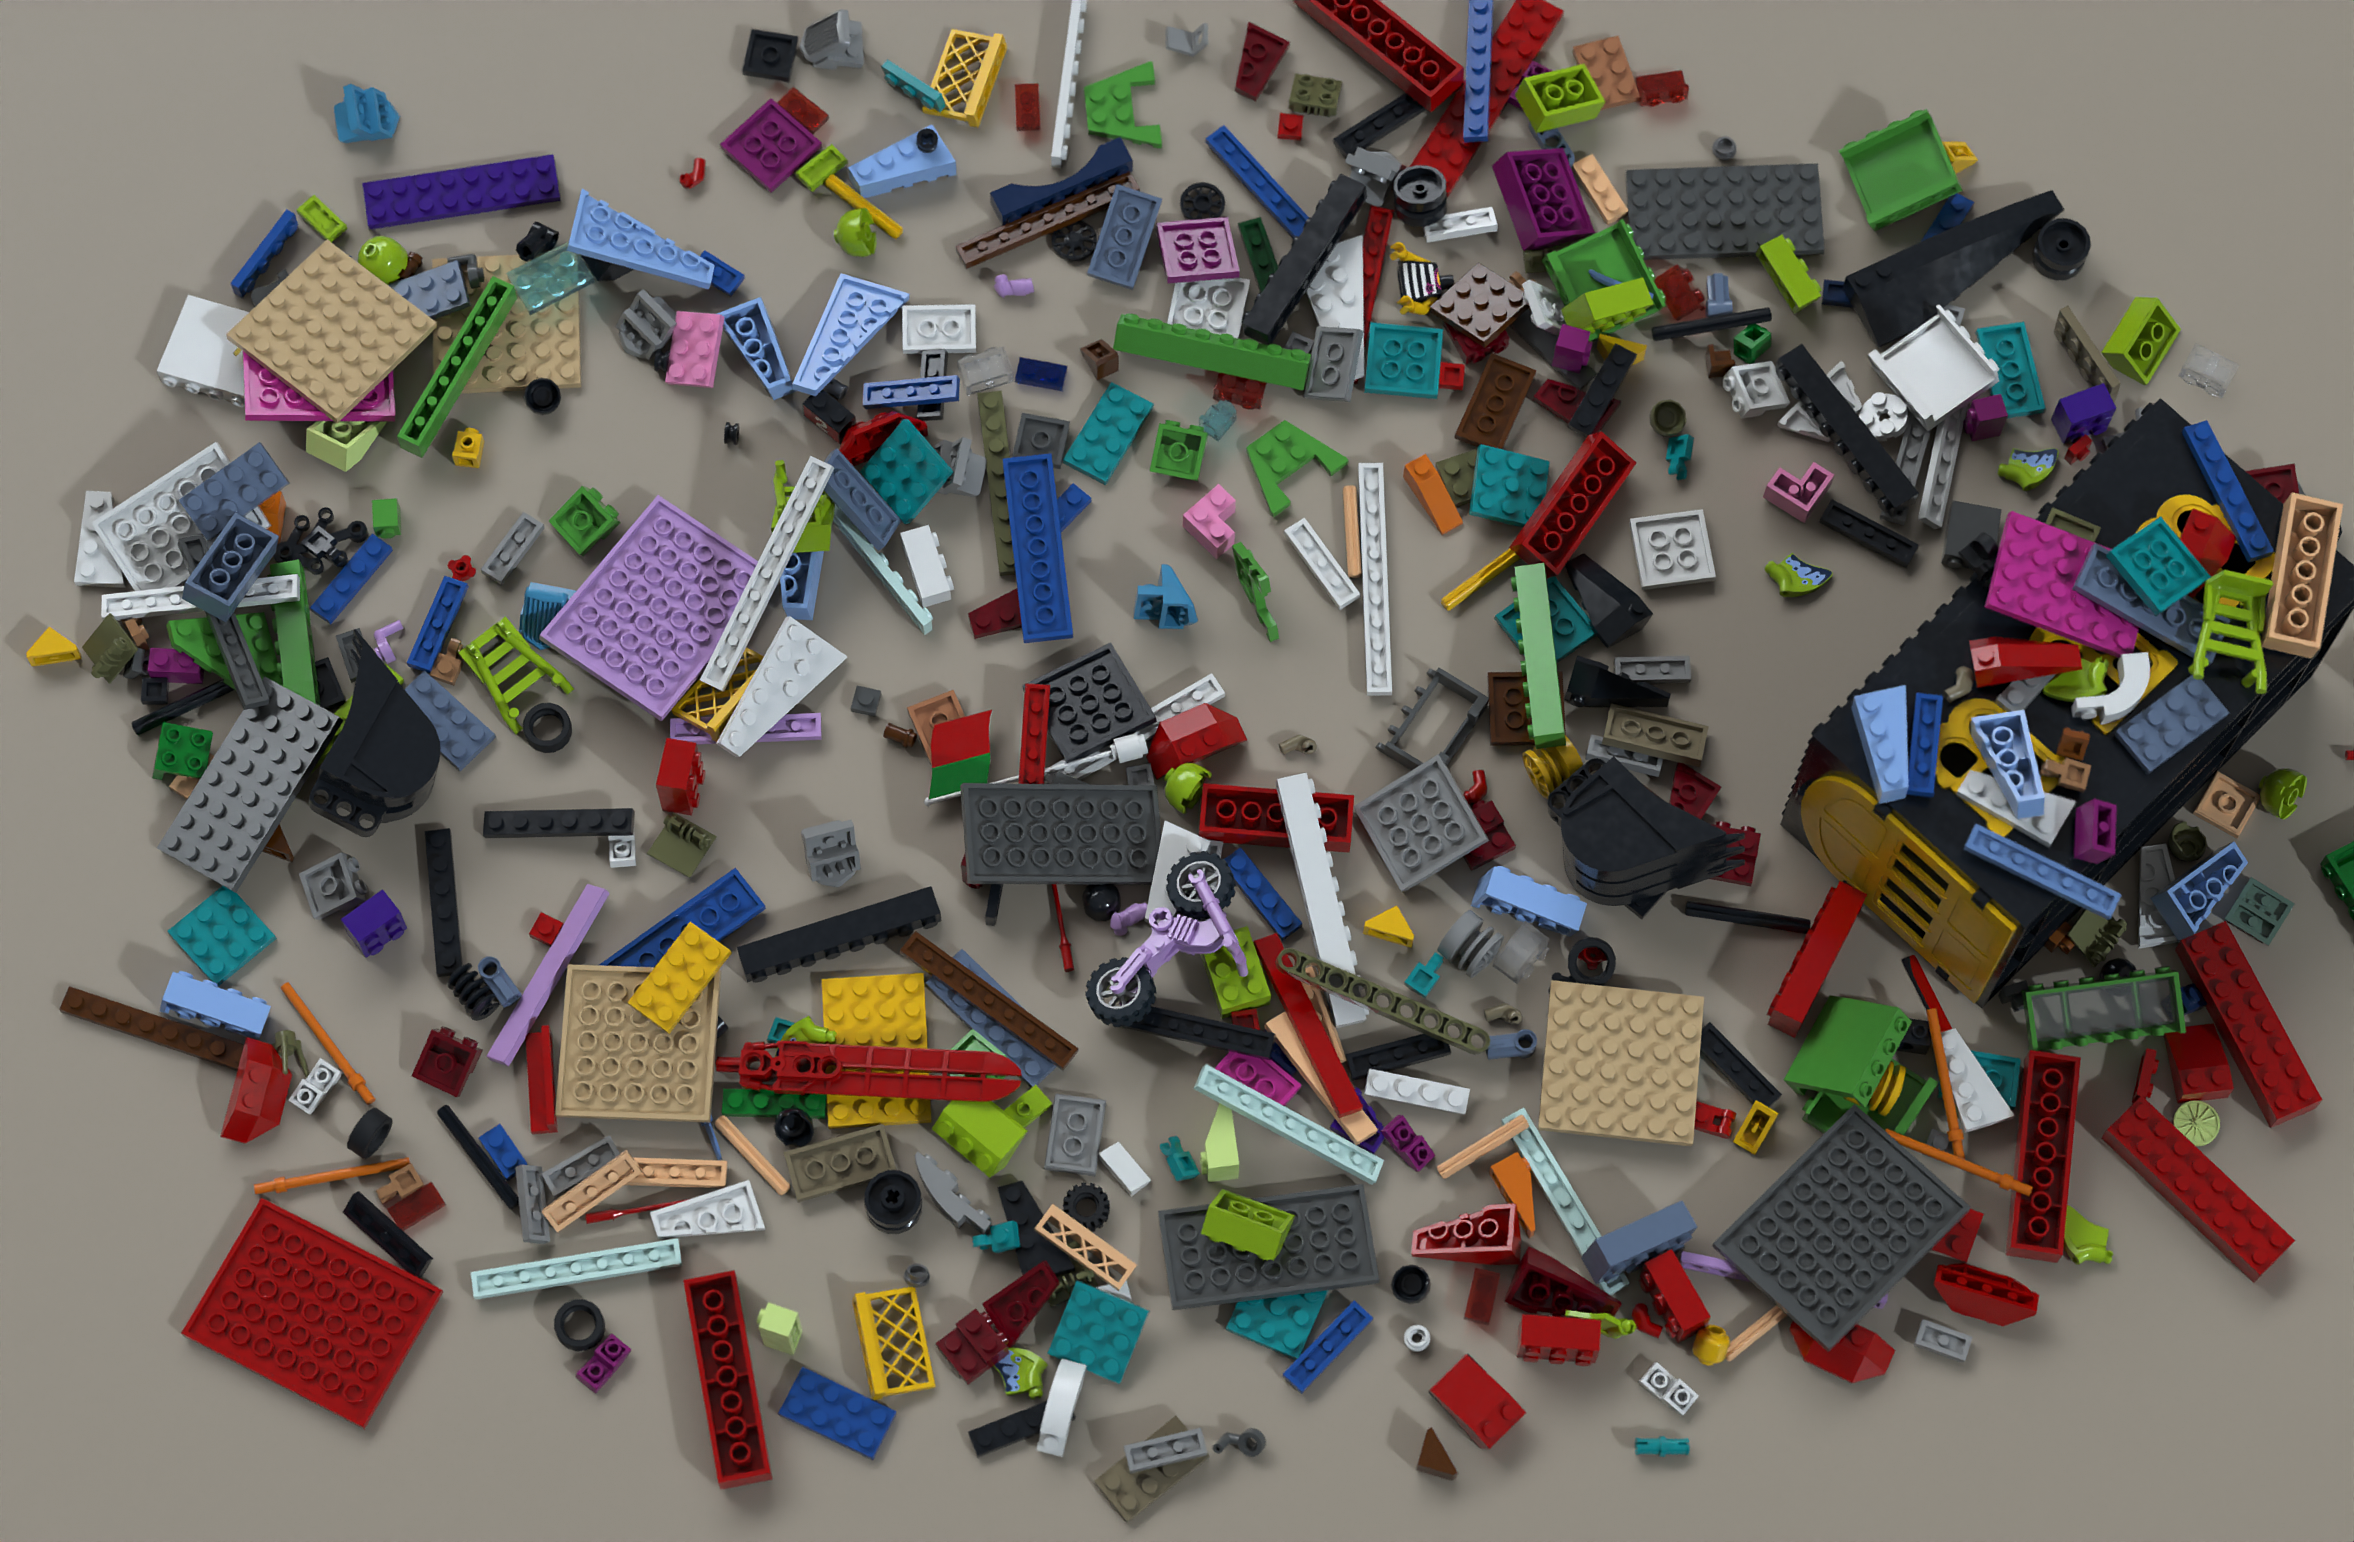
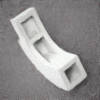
M2148 652L2122 654L2117 663L2119 688L2113 693L2104 696L2076 698L2071 707L2073 717L2091 719L2099 715L2100 725L2115 722L2128 715L2140 701L2149 682L2150 663Z
M1061 1359L1044 1412L1037 1446L1038 1451L1060 1457L1063 1456L1071 1419L1082 1389L1087 1365Z

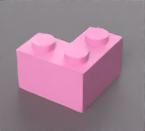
M1813 462L1802 479L1799 480L1779 467L1767 484L1763 498L1805 523L1831 487L1834 474Z
M1219 484L1183 514V527L1216 560L1234 545L1235 532L1224 521L1235 512L1236 500Z

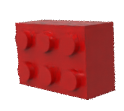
M666 738L656 781L662 811L692 816L693 809L698 808L700 793H697L699 784L703 785L705 779L701 752H698L697 743Z
M1671 1249L1644 1263L1640 1274L1641 1279H1639L1640 1286L1645 1293L1649 1292L1651 1295L1653 1309L1658 1316H1663L1667 1323L1664 1326L1670 1338L1675 1337L1679 1344L1696 1335L1699 1329L1706 1327L1711 1316L1673 1250Z
M1522 1314L1518 1326L1517 1357L1523 1358L1525 1362H1538V1359L1549 1360V1363L1564 1364L1565 1361L1575 1362V1365L1590 1366L1591 1363L1596 1362L1600 1352L1601 1320Z

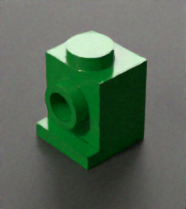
M1757 324L1748 325L1733 338L1734 355L1748 364H1754L1755 360L1771 347V333L1766 328Z

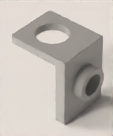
M1203 23L1193 33L1170 26L1166 28L1167 50L1195 56L1208 45L1207 23ZM1202 33V40L1200 44H1198L1199 36Z

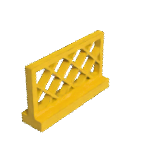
M951 29L930 86L942 94L946 107L939 113L932 108L930 110L923 105V113L966 121L969 123V126L979 128L1007 50L1004 35L994 33L992 37ZM956 37L966 39L967 44L958 49H955L953 46ZM982 42L988 43L986 50L977 53L974 46ZM971 48L975 56L963 62L959 54ZM957 57L960 64L948 70L946 66L947 61ZM979 61L981 64L980 69L970 74L967 66ZM964 68L968 76L956 82L952 74ZM949 76L953 84L941 90L938 86L939 82ZM971 81L974 85L973 89L963 94L959 87ZM957 89L960 96L948 102L945 94ZM964 101L966 104L964 113L955 112L952 109L953 106Z
M746 647L743 652L744 659H740L737 667L745 665V672L732 675L729 681V690L716 692V688L712 687V693L699 696L702 688L710 687V685L699 679L672 708L673 715L710 734L712 740L717 742L756 670L749 671V664L761 663L764 656ZM746 679V682L741 687L733 688L734 681ZM730 696V699L724 705L717 706V699ZM713 700V707L700 709L701 702ZM696 704V711H682L687 705ZM714 714V717L707 724L701 721V716Z
M915 1287L869 1294L865 1292L855 1293L852 1304L871 1399L880 1400L885 1396L935 1388ZM910 1294L912 1305L907 1311L894 1303L899 1296ZM881 1299L888 1304L882 1315L872 1309L871 1300ZM891 1307L904 1315L897 1326L885 1318ZM874 1317H876L877 1319H879V1320L876 1322V1324H875ZM906 1317L915 1322L917 1330L912 1336L899 1328ZM881 1321L893 1329L887 1340L877 1334L876 1328ZM896 1332L909 1340L902 1351L890 1343ZM879 1342H881L882 1344H884V1345L881 1347V1349H880ZM911 1342L921 1348L922 1355L918 1361L904 1353ZM886 1346L899 1355L892 1365L882 1359L881 1353ZM901 1357L914 1365L907 1376L895 1368ZM884 1367H886L887 1369H889L886 1374H885ZM918 1367L926 1373L928 1382L918 1384L910 1376ZM891 1371L904 1380L900 1387L888 1389L886 1378Z

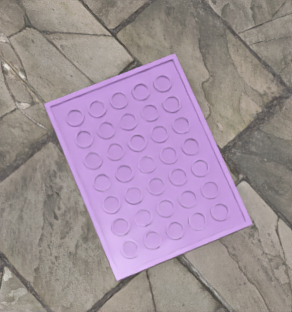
M657 495L539 635V640L662 722L706 668L758 561Z

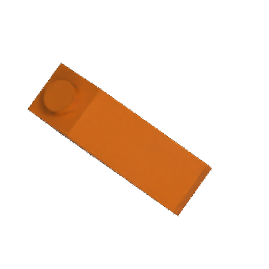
M1424 454L1404 466L1403 478L1441 535L1463 524L1439 473L1427 455Z
M1518 1152L1492 1165L1489 1174L1507 1204L1517 1205L1519 1223L1528 1238H1531L1535 1232L1531 1166L1525 1157L1521 1158Z

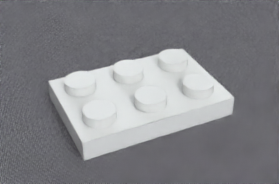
M1532 280L1524 282L1522 284L1525 291L1523 297L1533 313L1531 314V319L1534 325L1559 336L1562 324L1567 325L1561 309L1565 306L1559 294Z
M975 304L902 306L903 354H922V350L946 349L948 353H976Z

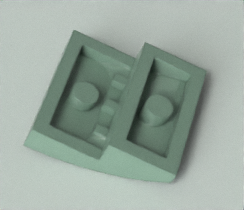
M2251 877L2228 912L2225 920L2269 946L2295 903Z

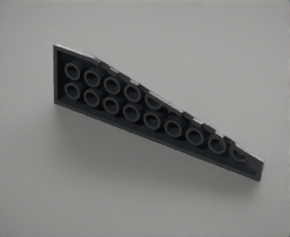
M2053 190L2013 203L1939 233L1846 276L1842 290L1879 348L1913 332L1934 315L1936 316L1938 314L1937 305L1944 308L1951 301L1956 300L1963 291L1973 286L1995 268L2001 260L2011 255L2018 246L2028 241L2034 233L2061 214L2064 208Z

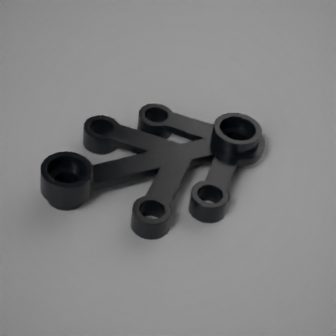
M324 507L319 510V520L314 529L319 525L325 530L328 524L334 520V514L330 508ZM329 513L330 516L328 518H322L323 514ZM299 515L294 520L295 528L288 540L277 544L276 552L273 556L277 563L299 559L304 568L309 569L314 575H319L324 571L322 560L318 558L310 560L301 555L309 552L303 547L302 543L298 544L303 532L310 528V521L307 516ZM300 521H306L304 526L298 525ZM354 521L349 524L348 528L331 533L330 535L337 542L350 539L355 543H360L368 537V530L363 522ZM354 528H361L359 532H353ZM284 550L290 551L287 555H282L281 553ZM339 550L341 552L340 556H343L345 561L338 567H344L348 563V557L344 551ZM314 564H320L318 569L312 568Z

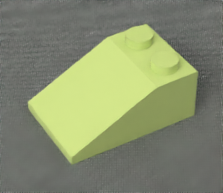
M316 421L307 428L306 452L347 472L362 459L387 421H339L338 423L334 421Z
M1220 1103L1205 1142V1152H1200L1201 1174L1207 1175V1182L1238 1179L1239 1158L1232 1110Z

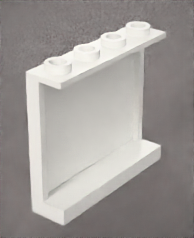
M188 295L157 369L162 383L169 387H183L188 392L194 394L204 393L214 400L225 399L231 401L236 406L244 407L243 351L227 339L226 334L249 312Z
M1940 305L1936 306L1938 312L1936 316L1880 354L1874 349L1868 354L1871 367L1895 395L1904 401L1908 410L1927 431L1999 382L1997 373L1999 367L1991 358L1988 360L1984 356L1985 352L1980 344L1977 342L1973 343L1969 339L1968 331L1963 326L1959 327L1955 323L1956 319L1949 310L1944 311Z

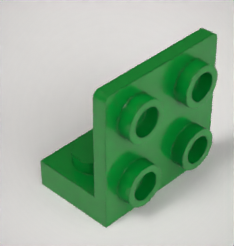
M163 722L152 778L162 780L165 772L200 779L207 769L213 732Z

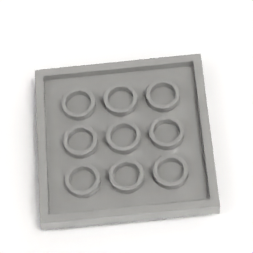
M1439 754L1353 806L1403 893L1489 841Z

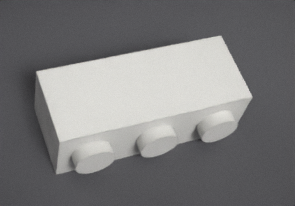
M929 525L900 533L902 547L922 607L951 600L950 591L954 590L950 575L945 576L944 569L947 566L944 555L938 554L936 548L940 546L936 532L931 533Z

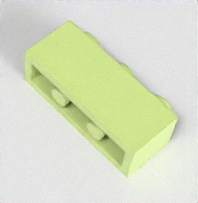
M768 1302L766 1309L760 1310L756 1322L759 1324L758 1330H760L764 1346L794 1356L803 1332L798 1312Z

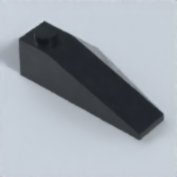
M1584 553L1565 564L1574 589L1579 591L1583 600L1581 602L1583 610H1587L1591 619L1589 624L1607 649L1643 630L1653 613L1634 591Z
M1577 656L1565 696V701H1569L1571 705L1576 707H1610L1612 703L1625 707L1668 706L1670 693L1646 682L1634 683L1628 674L1622 672L1620 675H1616L1608 671L1609 666L1603 663Z

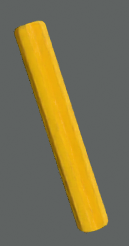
M831 174L826 179V187L855 209L867 208L874 224L891 237L897 239L903 233L902 226L837 176Z
M1509 548L1443 597L1441 604L1448 611L1453 609L1518 561L1520 557Z

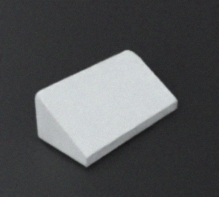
M1119 1142L1099 1153V1160L1131 1197L1151 1182V1179Z

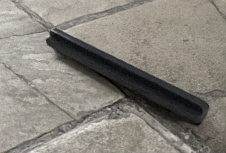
M1766 307L1653 327L1651 332L1654 341H1661L1770 322L1772 315L1770 308Z
M224 679L132 721L131 725L135 733L140 735L163 724V722H168L235 689L224 683Z
M1687 901L1685 907V915L1797 933L1807 934L1811 926V921L1805 918Z
M449 1105L442 1106L437 1111L440 1119L507 1207L511 1210L519 1205V1198Z

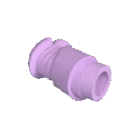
M1004 274L995 277L996 284H994V289L1002 298L1007 295L1026 296L1034 292L1031 278L1008 281L1007 276Z
M1134 903L1126 908L1125 911L1115 912L1110 921V927L1114 929L1115 935H1125L1128 931L1127 926H1132L1144 920L1147 904Z

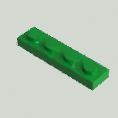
M723 1089L722 1115L776 1118L781 1111L787 1108H799L806 1111L812 1119H825L827 1094L805 1093L804 1095L779 1094L770 1090Z

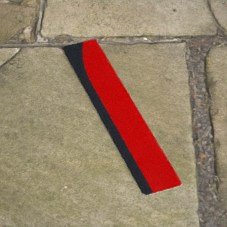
M1913 954L1902 959V963L1925 1009L1936 1008L1941 1032L1951 1030L1952 1027L1916 956Z

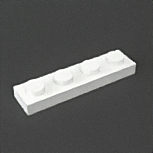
M1305 518L1284 530L1286 538L1339 610L1360 598L1359 591Z
M1368 1069L1364 1095L1464 1115L1470 1089Z

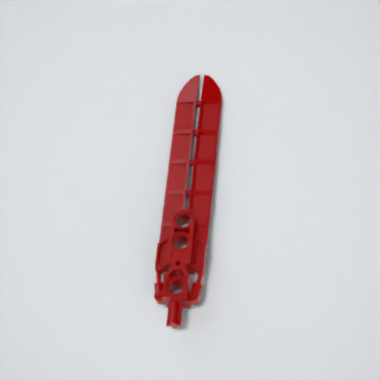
M777 1041V1043L765 1044V1042H746L743 1049H741L740 1057L717 1056L715 1064L716 1072L739 1073V1083L744 1089L758 1091L765 1089L779 1094L804 1095L806 1093L973 1102L999 1100L1013 1093L1021 1085V1080L986 1078V1076H1022L1021 1069L1013 1061L994 1052L816 1044L804 1041ZM779 1048V1056L773 1058L765 1049ZM753 1062H760L758 1069L749 1070ZM804 1064H811L809 1071L805 1073L800 1072V1068ZM836 1065V1070L833 1073H825L828 1066ZM845 1069L866 1070V1072L845 1071ZM872 1070L904 1072V1074L873 1073ZM910 1072L941 1073L942 1076L910 1074ZM948 1074L980 1075V1077L948 1076ZM774 1077H778L773 1086L762 1084V1082H770Z

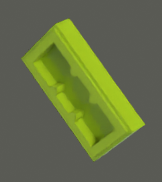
M831 144L796 172V177L813 192L831 174L834 175L847 165L848 160Z
M315 195L296 209L298 215L319 235L331 243L348 229L347 225Z
M1034 1085L1003 1111L1026 1128L1052 1107V1102L1037 1085Z

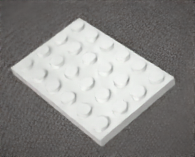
M218 442L205 448L91 523L135 591L178 587L189 578L190 574L178 547V540L202 533L179 502V499L231 463ZM259 506L244 516L265 529L272 526ZM219 535L210 541H207L205 538L208 548L212 546Z

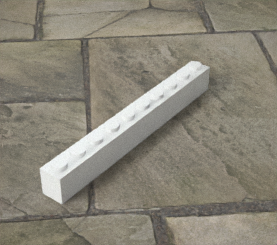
M1307 772L1277 779L1275 785L1317 959L1356 975L1354 966L1357 965L1354 950L1350 951L1348 941H1351L1348 925L1344 926L1342 916H1345L1343 902H1338L1336 892L1339 891V885L1336 876L1332 877L1330 867H1333L1332 856L1330 852L1325 850L1324 843L1327 842V836L1324 827L1320 828L1318 818H1321L1319 804L1314 803L1312 794L1315 793L1313 779H1308ZM1336 975L1329 977L1331 986L1335 988L1341 987L1342 981L1340 977ZM1359 985L1354 986L1353 994L1361 998L1360 990H1363V987ZM1326 992L1336 1028L1365 1022L1366 1015H1369V1010Z

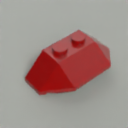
M896 411L882 412L877 414L874 419L866 422H857L849 428L839 451L854 467L869 461L903 419H909L923 437L928 436L927 424L925 421Z
M1203 703L1161 721L1146 759L1149 764L1151 763L1152 772L1156 780L1166 776L1171 768L1176 769L1184 763H1197L1247 741V738L1237 717L1207 703Z
M246 1038L220 1137L246 1144L280 1125L292 1074L289 1069L287 1074H283L282 1059L272 1044Z
M1965 1263L1949 1264L1946 1266L1940 1264L1937 1266L1934 1286L1952 1312L1999 1326H2006L2036 1315L2039 1294L2031 1292L2027 1286L2012 1277Z
M1792 1321L1789 1328L1803 1361L1851 1384L1884 1375L1896 1351L1875 1332L1858 1324L1829 1352L1795 1321Z

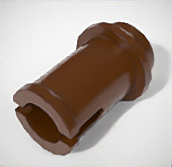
M415 252L407 254V267L398 274L400 277L399 281L414 276L418 267L422 266L423 263L421 261L423 258Z
M888 723L883 737L903 744L904 748H912L916 742L917 733H914L913 729L906 730Z

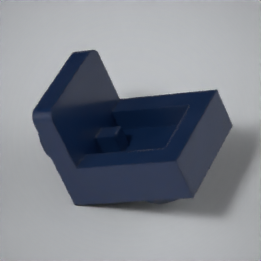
M2194 983L2180 988L2184 1016L2201 1010L2207 1005ZM2169 994L2160 1001V1004L2170 1020H2173Z

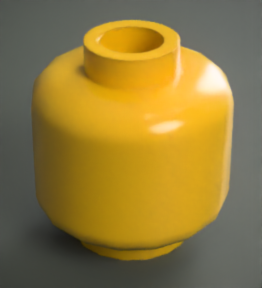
M1707 1325L1699 1329L1692 1347L1693 1354L1704 1365L1711 1366L1714 1363H1720L1726 1357L1730 1339L1723 1328L1717 1325Z

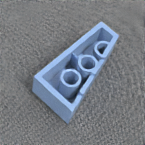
M933 125L926 127L927 129H932L937 133ZM918 131L848 167L849 180L857 193L864 198L891 192L894 188L902 186L907 188L913 186L914 183L937 180V177L957 175L956 161L938 133L936 149L930 153L920 151L916 145ZM923 137V144H924V145H925L926 143L932 144V143H931V139H932V138H931V137H928L927 139H925V138Z
M759 297L717 313L725 317L724 331L772 399L776 400L796 392V390L792 389L793 381L762 298Z
M824 551L792 553L780 577L782 605L787 617L791 616L793 619L813 620Z
M1906 685L1854 696L1851 709L1879 804L1904 799L1908 790Z
M2024 710L1972 717L1971 736L2016 818L2044 815L2045 797Z
M2235 841L2215 850L2150 898L2178 941L2197 932L2201 922L2209 916L2210 910L2216 902L2221 900L2228 886L2232 885L2248 864Z
M1494 866L1479 878L1471 906L1475 908H1480L1481 904L1492 907L1491 912L1498 915L1502 913L1514 914L1516 920L1524 923L1537 921L1540 928L1570 937L1579 931L1587 903L1580 901V898L1576 895H1565L1558 892L1551 885H1540L1535 883L1531 877L1515 875L1511 873L1510 869L1503 866Z
M184 971L172 972L159 1012L168 1014L169 1010H174L180 1014V1018L190 1020L191 1018L198 1017L205 1025L220 1027V1024L225 1025V1030L259 1040L271 1006L266 1005L267 1002L258 997L249 999L242 996V993L235 989L228 988V990L218 988V984L210 980H203V982L195 980L193 975Z

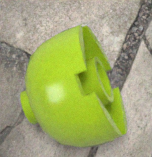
M867 208L847 211L841 216L837 229L834 230L835 242L840 244L845 253L853 257L870 256L876 250V232H871L870 224H874Z
M373 237L362 245L358 253V263L387 285L397 281L400 278L398 274L407 267L408 256L406 250L390 237Z
M1184 763L1176 769L1171 768L1164 778V781L1167 782L1165 797L1169 804L1181 813L1186 814L1185 808L1192 809L1200 800L1203 783L1206 778L1211 779L1212 773L1195 763Z
M2279 768L2268 776L2265 775L2259 783V789H2261L2260 800L2266 811L2283 820L2288 818L2298 807V805L2293 804L2297 797L2302 798L2307 786L2306 776L2290 768Z

